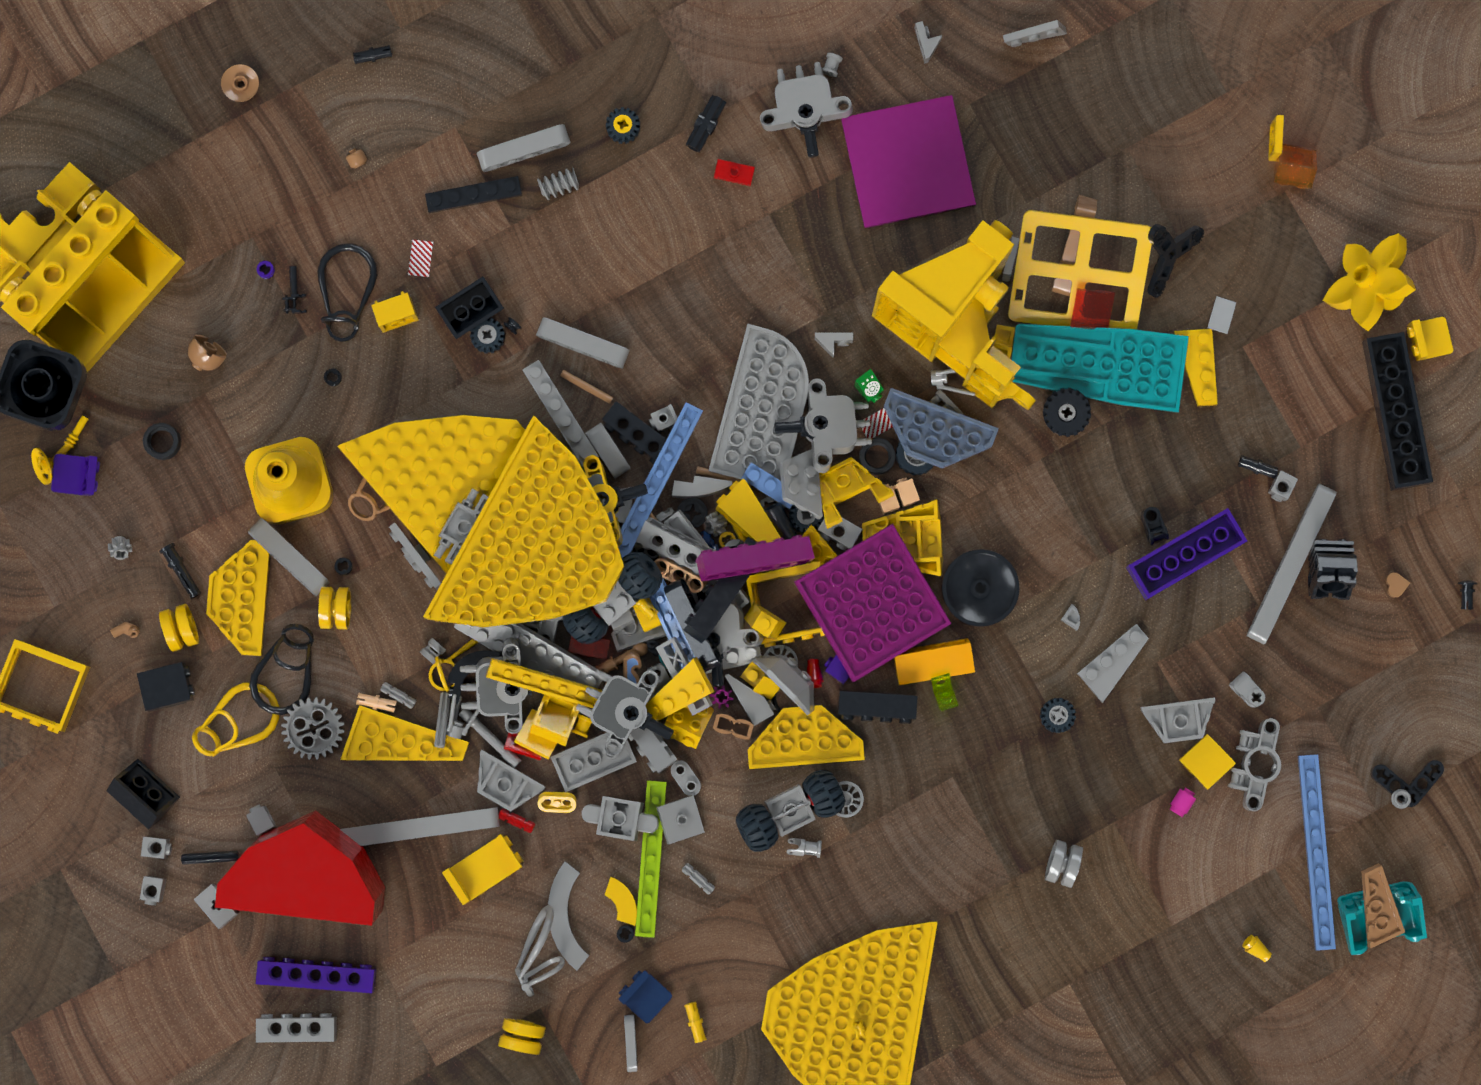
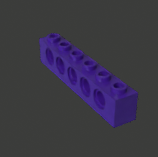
M263 957V960H258L256 984L360 993H374L376 969H372V965L360 964V968L352 967V963H341V966H333V962L321 961V965L314 964L313 960H302V963H294V959L283 958L281 962L275 961V957ZM275 966H279L282 969L280 977H276L273 974ZM294 968H299L302 972L299 979L295 978L292 974ZM314 969H318L321 972L319 980L312 978V971ZM333 971L340 973L341 977L338 982L333 981L331 978ZM353 972L358 973L360 976L358 983H353L350 979Z

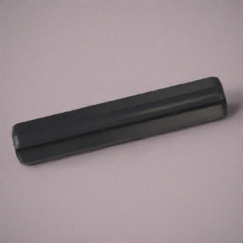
M238 851L181 855L182 864L229 862L239 859Z

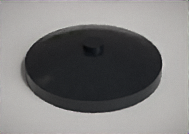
M972 550L958 556L947 568L942 582L943 599L948 610L961 622L976 627L990 626L1002 621L1014 609L1019 597V579L1014 567L1002 555L990 550Z

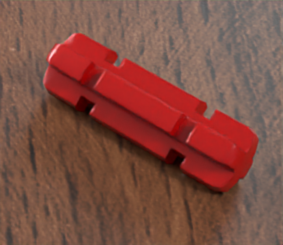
M504 808L498 814L499 819L507 820V823L520 829L524 828V831L531 833L535 827L534 822L530 820L527 822L525 818L513 812L510 814Z

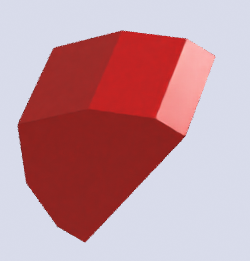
M315 810L262 834L252 843L218 882L215 908L372 926L383 911L385 886L364 847L356 843L342 832L340 828Z

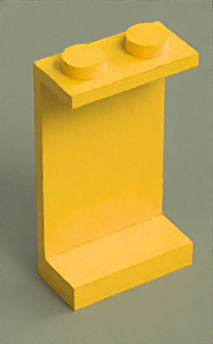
M502 834L498 835L491 842L442 872L462 905L467 904L523 867L521 864L523 859L518 852H513L511 848L513 844L507 835L505 837Z

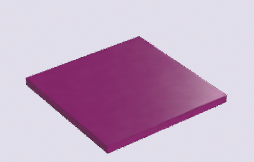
M952 95L861 113L841 119L864 228L976 206Z
M893 524L794 581L852 682H855L952 624Z

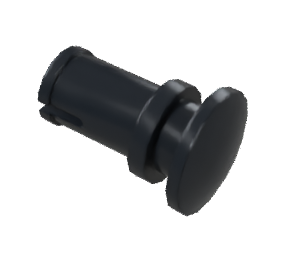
M1469 580L1460 581L1458 584H1462V589H1460V592H1462L1461 609H1466V602L1468 601V610H1473V592H1475L1473 588L1478 583Z

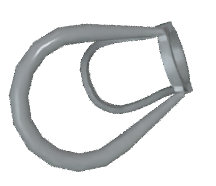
M550 905L542 908L536 917L515 969L522 990L529 997L534 995L532 985L554 975L565 964L564 958L558 956L527 972L540 953L552 926L554 908ZM545 919L539 938L535 946L533 947L523 969H521V965L537 935V932L542 922ZM560 961L551 971L530 981L528 980L530 976L543 968Z

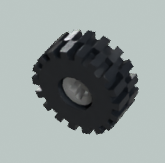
M1063 387L1057 391L1054 390L1046 398L1043 404V418L1047 427L1053 433L1055 432L1059 436L1064 435L1066 437H1070V435L1075 436L1080 431L1082 432L1086 425L1088 426L1089 419L1091 418V407L1086 396L1079 390ZM1066 407H1069L1072 415H1068V417H1064V413H1061L1062 410H1066Z

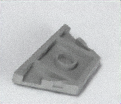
M811 449L780 464L782 498L785 502L795 505L802 511L807 510L814 514L816 519H820L823 516L819 472L813 466Z
M1215 697L1141 707V712L1163 743L1201 739L1204 736L1206 725L1215 703Z
M480 751L477 792L511 812L545 790L546 787L487 752Z

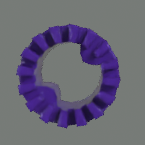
M262 261L257 265V273L261 278L269 279L274 275L275 268L269 261ZM265 265L271 268L270 272L266 275L264 272H261V267Z

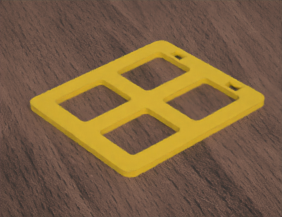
M1036 210L1026 211L1022 220L1008 310L1009 318L1015 322L1038 325L1137 330L1152 245L1148 240L1151 227L1142 224ZM1037 226L1063 228L1080 232L1076 260L1073 265L1032 259ZM1026 232L1032 233L1031 243H1024ZM1101 233L1136 238L1137 245L1132 271L1123 272L1090 267L1089 260L1094 234ZM1030 275L1071 280L1072 285L1067 312L1063 314L1026 309L1024 302L1028 277ZM1086 283L1127 287L1129 292L1124 319L1116 321L1082 316L1081 309ZM1017 289L1023 290L1022 300L1015 299Z

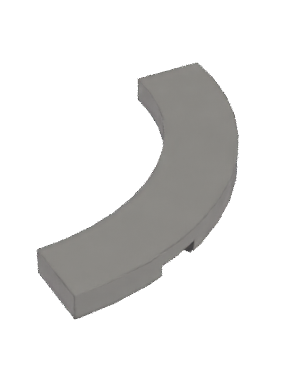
M564 862L554 878L550 890L548 905L554 908V918L550 930L562 956L578 971L589 955L581 948L571 931L568 919V899L572 886L580 873L567 862Z

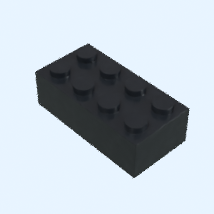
M839 691L837 716H841V720H853L854 717H861V721L872 722L873 718H879L880 722L891 723L892 719L899 720L901 724H911L912 721L916 720L918 696Z

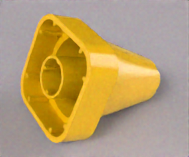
M306 437L293 438L258 448L247 457L245 472L255 509L258 515L266 522L274 525L285 524L326 511L332 504L333 489L324 456L320 447L311 439Z

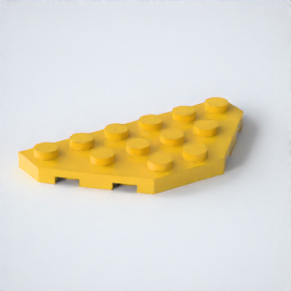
M250 540L241 550L224 562L219 569L209 575L206 611L209 618L219 627L241 655L262 656L270 554L256 540Z
M822 705L814 706V711L809 715H806L800 707L783 708L748 749L749 769L865 760L863 740Z

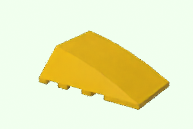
M938 500L862 523L863 541L893 524L920 571L936 576L942 575V528Z

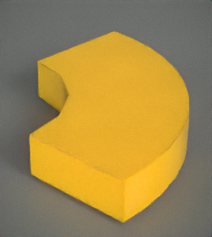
M610 877L605 896L610 898L616 905L618 912L617 920L635 926L637 906L633 895L622 882Z

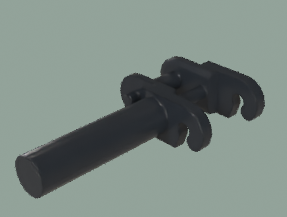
M289 266L291 297L285 295L282 300H285V309H282V311L286 312V314L292 312V314H305L307 310L301 311L296 309L297 298L306 297V294H298L297 266ZM289 300H293V308H289Z

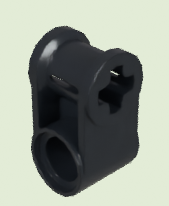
M1155 507L1144 509L1141 513V520L1149 544L1153 545L1156 541L1169 539V534L1160 511ZM1148 511L1154 512L1155 519L1153 521H1149L1146 518Z

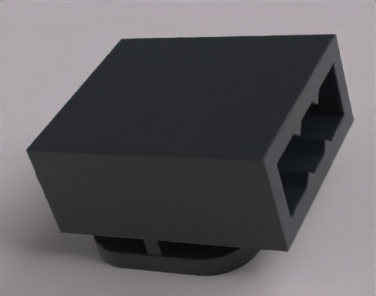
M179 662L137 673L145 711L150 712L194 701L193 696L196 693L194 685L190 684L189 681L191 671L188 665L186 666L184 662Z

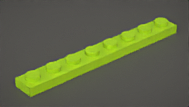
M647 781L645 814L656 816L659 821V827L653 833L643 832L635 936L655 938L663 828L656 807L665 804L667 782Z

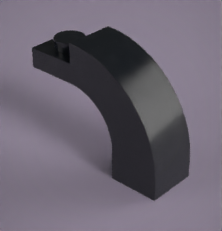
M476 651L464 656L455 664L447 682L455 683L454 687H450L448 698H451V703L453 694H456V704H459L461 685L469 674L460 672V667L476 665L480 659L485 657H499L500 652Z

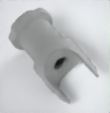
M789 838L787 840L788 843L799 846L798 849H788L787 854L796 856L815 855L817 858H820L822 841L809 842L798 838Z

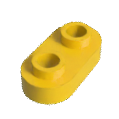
M543 792L538 797V807L544 812L570 813L575 810L577 804L575 795L568 792Z

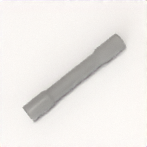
M463 709L459 714L466 723H468L473 715L467 709ZM478 717L475 718L470 727L474 728L501 754L506 762L515 768L522 760L514 752L505 750V745L479 721Z

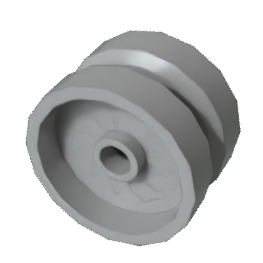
M1056 840L1050 853L1044 880L1055 883L1061 873V885L1072 888L1080 869L1083 847L1072 845L1066 855L1067 843Z

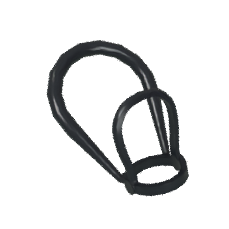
M289 624L283 628L282 636L257 663L251 673L249 688L252 698L261 709L270 714L284 715L288 714L287 709L294 710L293 704L285 707L271 706L259 695L257 688L258 676L272 655L275 662L285 669L300 671L305 668L303 690L298 700L294 703L299 706V700L302 699L305 703L310 695V649L314 642V635L309 628L300 624ZM293 629L301 630L308 635L309 642L305 644L294 643L287 638L286 632ZM285 642L294 649H306L305 663L301 666H292L282 662L277 655L281 643Z

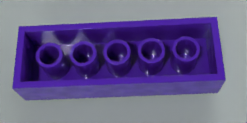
M1227 508L1128 565L1126 569L1144 600H1147L1246 543L1247 539Z

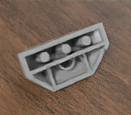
M758 656L753 660L806 715L814 711V683L810 680L811 677L807 672L801 671L797 667L798 664L794 659L787 656Z

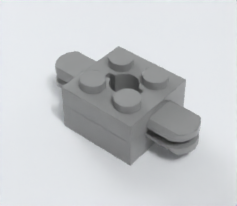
M603 796L601 806L589 804L582 810L583 820L588 823L598 824L596 835L637 841L639 832L653 833L659 827V821L656 816L642 813L644 803Z

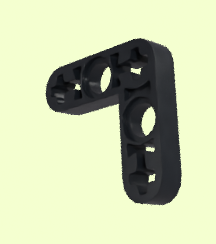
M1429 761L1409 785L1385 765L1374 766L1371 769L1370 775L1376 783L1391 795L1394 791L1390 789V783L1393 780L1398 781L1400 784L1399 789L1406 788L1410 795H1414L1412 798L1414 802H1410L1407 806L1414 807L1444 772V766L1440 761ZM1437 764L1438 773L1434 772L1431 774L1430 777L1433 778V780L1431 781V779L1428 776L1424 775V772L1426 774H1429L1432 770L1430 766H1435ZM1376 769H1383V775L1386 777L1392 776L1387 780L1386 784L1383 783L1386 781L1383 777H1376L1378 774ZM1420 778H1424L1427 781L1425 789H1420L1417 786V781ZM1398 796L1397 800L1402 803L1404 798L1403 796Z

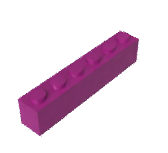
M796 535L788 540L778 538L769 543L759 541L755 545L750 546L748 544H741L737 548L727 546L720 548L719 551H712V549L704 550L697 557L696 563L701 581H708L808 564L815 556L809 536L802 537V535Z

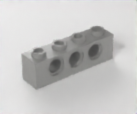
M651 517L645 521L636 542L640 543L641 547L648 550L652 549L659 556L674 560L678 566L688 567L696 575H699L697 563L691 559L690 553H694L698 557L704 550L712 549V551H716ZM656 536H660L663 539V543L657 542ZM673 544L680 547V552L673 549Z
M311 1013L300 1014V1017H293V1014H281L280 1018H273V1014H261V1018L256 1019V1043L334 1042L337 1040V1017H331V1013H320V1017H312ZM275 1022L279 1023L282 1027L280 1033H275L272 1029ZM294 1022L301 1025L299 1033H295L292 1030ZM313 1022L320 1024L321 1029L318 1033L313 1032L311 1029Z

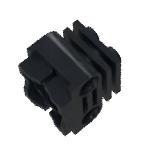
M1319 539L1314 541L1308 556V561H1310L1308 594L1311 596V599L1326 598L1329 596L1328 593H1332V597L1339 600L1350 599L1352 590L1356 585V575L1358 572L1357 556L1354 554L1353 548L1354 541H1347L1345 539L1337 541Z

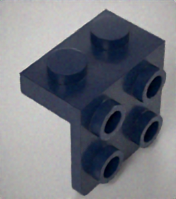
M639 970L633 976L632 980L634 982L631 986L625 985L618 993L621 995L618 1000L628 1006L645 1023H650L671 1000L672 994L647 970L643 972Z

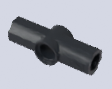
M712 95L704 111L696 119L694 129L685 144L691 150L700 153L709 135L711 136L718 124V118L727 104L722 98Z

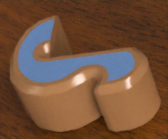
M629 650L623 654V676L637 684L639 682V673L635 668L641 669V657L638 652Z

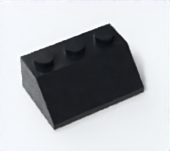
M482 276L436 306L435 309L455 339H458L503 310L504 307Z
M139 759L135 760L118 774L106 790L148 830L161 820L180 798L178 794Z

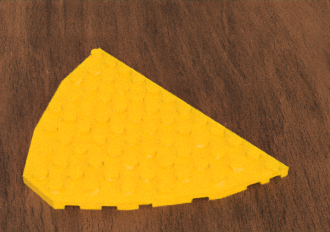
M460 415L392 423L342 443L337 447L445 574H447L451 565L445 562V559L454 544L446 548L441 559L435 557L434 554L440 545L439 541L441 539L438 535L457 502L462 503L463 499L466 500L471 489L479 492L472 503V510L475 509L483 494L489 497L525 429L517 420Z
M535 416L529 422L423 616L425 619L485 628L555 619L608 600L624 568L609 516L576 457Z
M937 922L873 931L811 959L768 990L761 1030L798 1081L803 1085H910ZM862 1020L866 1038L861 1036L856 1040L853 1022L859 1023Z

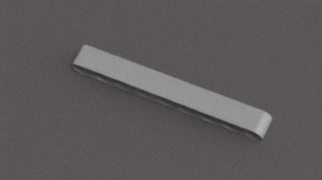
M1322 484L1317 485L1247 632V637L1262 644H1265L1332 505L1337 493L1336 491Z
M498 807L340 830L360 846L500 827Z

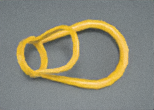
M250 682L241 683L232 687L222 697L202 726L195 729L192 741L200 753L214 757L219 752L253 744L267 738L275 730L280 715L272 714L269 725L262 732L233 743L238 737V726L234 718L222 709L235 694L244 690H250ZM257 683L258 692L268 698L271 706L279 707L275 695L266 686ZM218 714L224 715L234 729L232 739L221 745L218 735L208 727ZM199 732H205L213 738L216 745L214 751H208L201 746L197 737Z

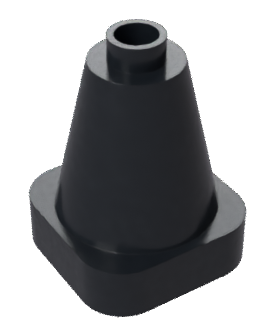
M32 340L15 342L8 349L0 370V412L10 418L49 431H59L65 428L72 420L87 379V371L84 364L70 353Z

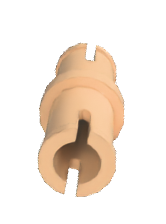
M359 692L357 698L360 699L357 700L356 705L394 713L395 707L392 706H395L397 701L380 698V695L371 696Z

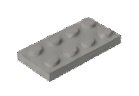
M609 733L602 734L551 756L565 792H569L636 763V758L628 740L620 754L614 757L607 755L604 751V744L610 735ZM615 742L609 743L607 746L608 752H617L618 745Z

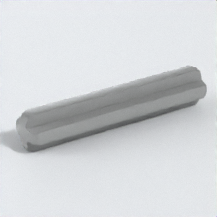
M447 692L440 694L434 746L437 748L445 747L451 698H448L449 693Z

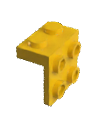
M1445 317L1424 321L1418 319L1411 321L1407 325V334L1411 338L1412 354L1416 361L1448 355L1453 352Z
M686 706L669 715L664 725L674 730L671 739L696 749L714 709L710 706L692 716L689 708Z

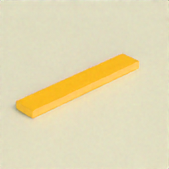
M495 658L491 659L486 673V678L590 708L594 707L598 699L586 693V688L590 687L602 692L601 689Z

